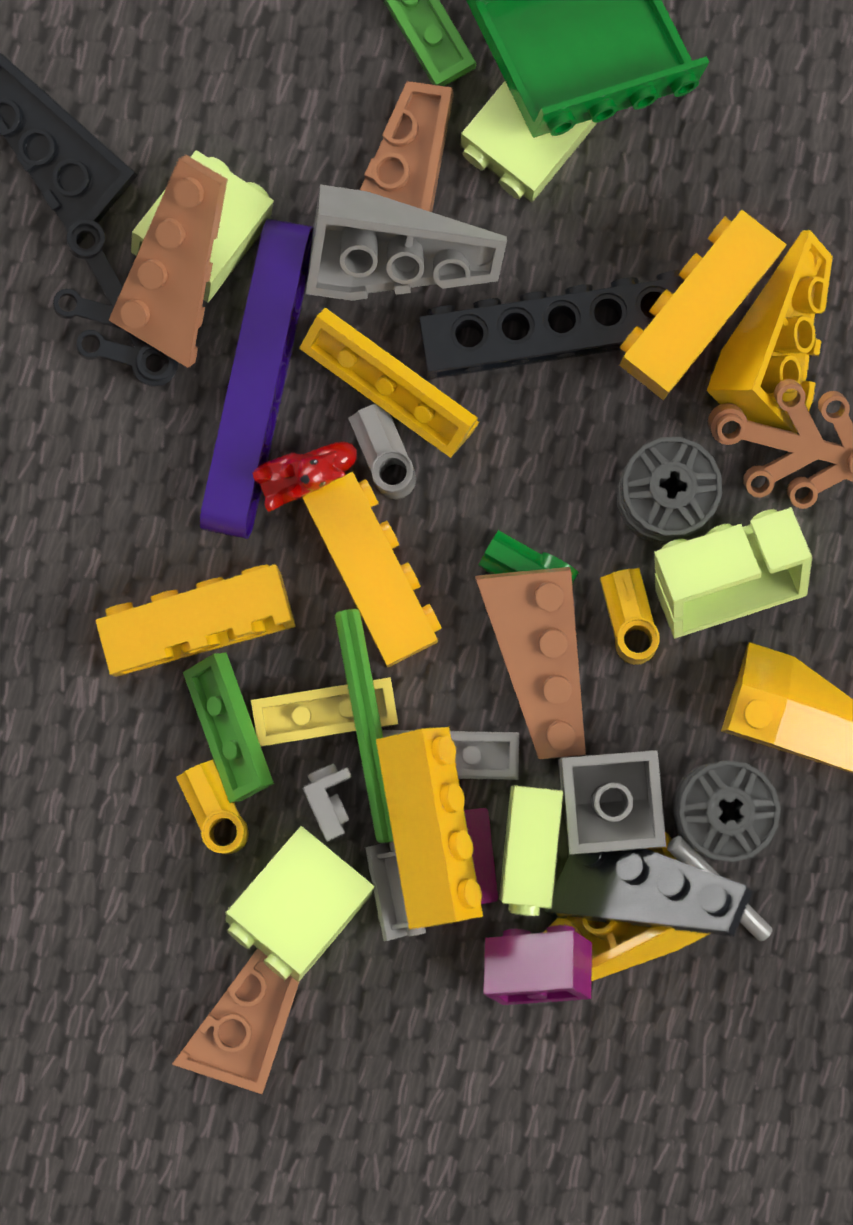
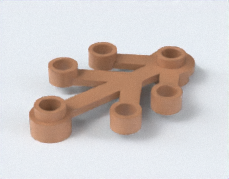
M792 379L783 380L775 387L774 398L778 405L788 412L798 433L749 421L741 408L732 403H724L715 407L708 417V427L715 440L719 443L732 445L740 440H746L789 452L764 466H753L746 471L743 482L747 491L752 496L758 498L767 496L773 490L774 482L818 459L833 464L809 478H795L787 487V495L795 507L801 509L809 508L816 502L818 493L845 479L853 482V423L848 415L850 411L849 403L840 392L829 391L823 394L819 399L818 409L825 420L833 423L841 444L823 440L804 403L805 392L797 381ZM796 389L797 396L794 400L790 402L782 400V395L786 390ZM835 400L841 401V407L837 412H826L830 402ZM729 421L738 423L737 429L729 434L722 432L725 423ZM757 476L766 477V482L761 487L751 486L752 480ZM799 488H810V492L805 498L798 499L795 497V493Z

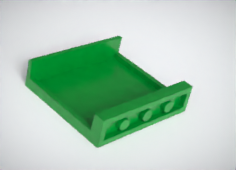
M466 0L533 138L548 133L552 136H558L571 130L576 124L592 120L594 123L602 122L612 117L617 111L633 107L635 110L642 109L654 103L658 98L670 94L676 97L686 95L699 85V80L709 64L707 56L692 61L662 0Z

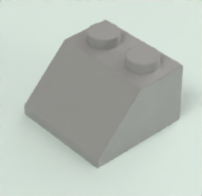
M658 750L558 759L561 791H563L562 808L569 854L666 847Z

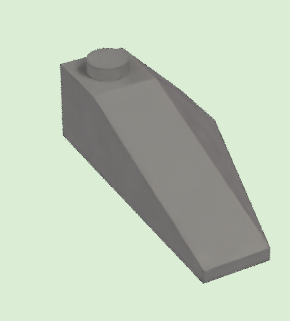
M320 185L313 227L306 294L353 301L368 299V293L394 290L395 295L411 293V288L435 284L444 289L497 282L507 244V236L371 192Z

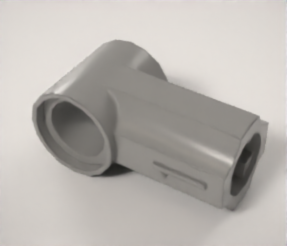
M372 404L358 410L348 420L376 487L387 498L401 499L406 497L415 487L416 474L391 415L377 404ZM390 465H401L407 470L406 477L399 484L388 485L382 481V473Z

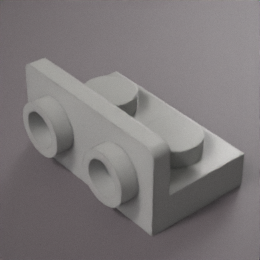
M335 764L309 774L308 778L311 784L303 787V791L326 841L343 834L344 831L341 824L349 821L338 794L328 797L326 789L351 778L348 768L338 771Z

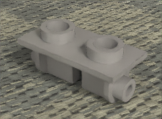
M394 841L365 847L372 884L375 886L374 894L383 940L389 941L403 936L409 937L426 933L425 927L409 930Z

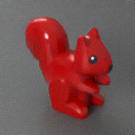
M339 441L305 454L290 453L261 464L252 474L254 480L260 484L265 496L266 510L268 512L273 511L290 501L302 498L312 491L319 490L333 481L344 477L345 471L350 469L357 459V449L351 443Z

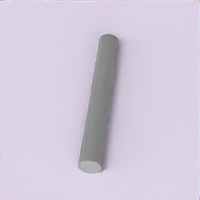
M677 836L669 842L667 850L678 861L720 876L681 836ZM747 904L740 923L758 941H764L771 935L772 927Z

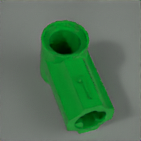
M499 530L478 564L479 567L490 574L570 567L572 585L579 574L574 567L546 552L540 554Z

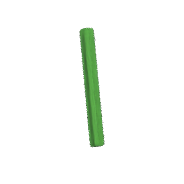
M348 609L337 612L335 620L374 831L378 843L392 842L393 835L376 739L383 738L363 625L360 611L358 609Z

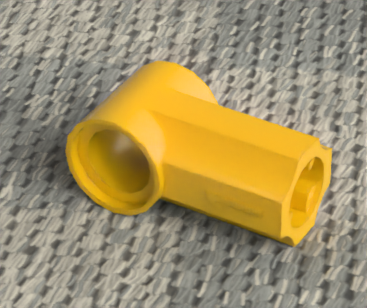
M640 568L625 569L600 577L615 636L616 651L619 657L632 665L643 664L649 661L655 654L660 639L659 632L653 622ZM632 630L643 631L650 640V647L642 653L632 652L626 647L624 636Z
M214 760L198 764L177 776L176 779L200 827L202 840L207 848L222 854H232L241 850L248 841L249 830L246 822L240 816L235 803H229ZM230 819L236 825L237 835L231 844L221 846L214 839V828L221 820Z

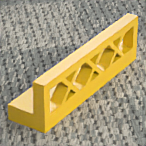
M324 308L316 316L299 349L451 458L479 424L478 417L327 308Z

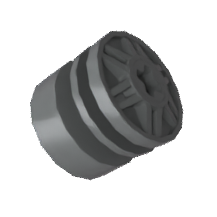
M661 437L643 445L623 469L616 487L617 508L624 524L642 539L655 544H667L676 539H686L693 536L716 513L722 496V475L714 457L700 444L682 437ZM668 478L675 479V487L682 489L673 499L667 498V490L659 487Z
M725 760L697 766L684 776L673 793L670 814L677 835L681 836L699 855L715 860L736 862L755 856L769 845L778 829L781 808L776 789L764 773L747 763ZM720 801L736 802V806L733 809V812L737 815L735 821L728 819L719 820L722 814V810L718 806Z

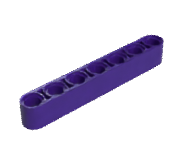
M267 219L263 226L200 513L201 530L245 539L250 537L253 530L262 489L260 484L254 480L252 473L261 464L268 462L307 283L313 235L312 226Z

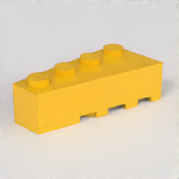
M268 564L246 569L241 572L242 575L226 580L223 577L202 581L196 584V589L180 594L178 590H170L150 597L151 603L135 608L132 602L105 609L106 617L96 619L95 621L110 675L115 677L296 627L283 578L276 564L271 566Z

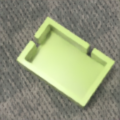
M792 508L781 511L775 509L765 510L755 515L750 520V525L742 527V524L735 526L731 524L719 525L709 530L704 536L689 541L686 539H676L665 544L661 550L654 552L655 590L674 639L805 597L808 593L812 555Z

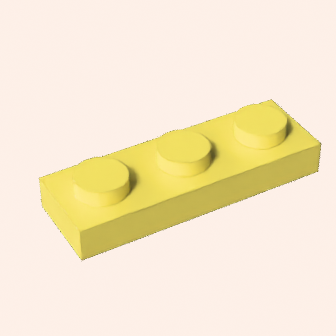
M391 677L373 680L381 727L398 725ZM347 684L251 700L256 735L261 747L356 731Z

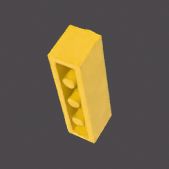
M743 210L738 213L733 221L726 216L720 221L708 237L713 246L703 258L697 253L691 257L679 273V276L685 281L674 294L666 289L649 310L655 318L647 328L642 330L639 326H636L620 346V349L626 354L623 356L619 366L662 400L666 398L787 245Z
M351 472L327 486L302 497L387 668L438 643L434 632L442 629L430 604L421 607L414 593V590L421 586L409 562L400 566L392 550L399 546V542L387 520L379 524L371 508L377 505L378 501L367 479L358 482L354 473Z
M449 727L423 728L376 739L409 930L483 917L481 908L482 893L476 880L472 857L473 843L468 834L464 813L465 798L459 785L455 762L456 748L451 739Z

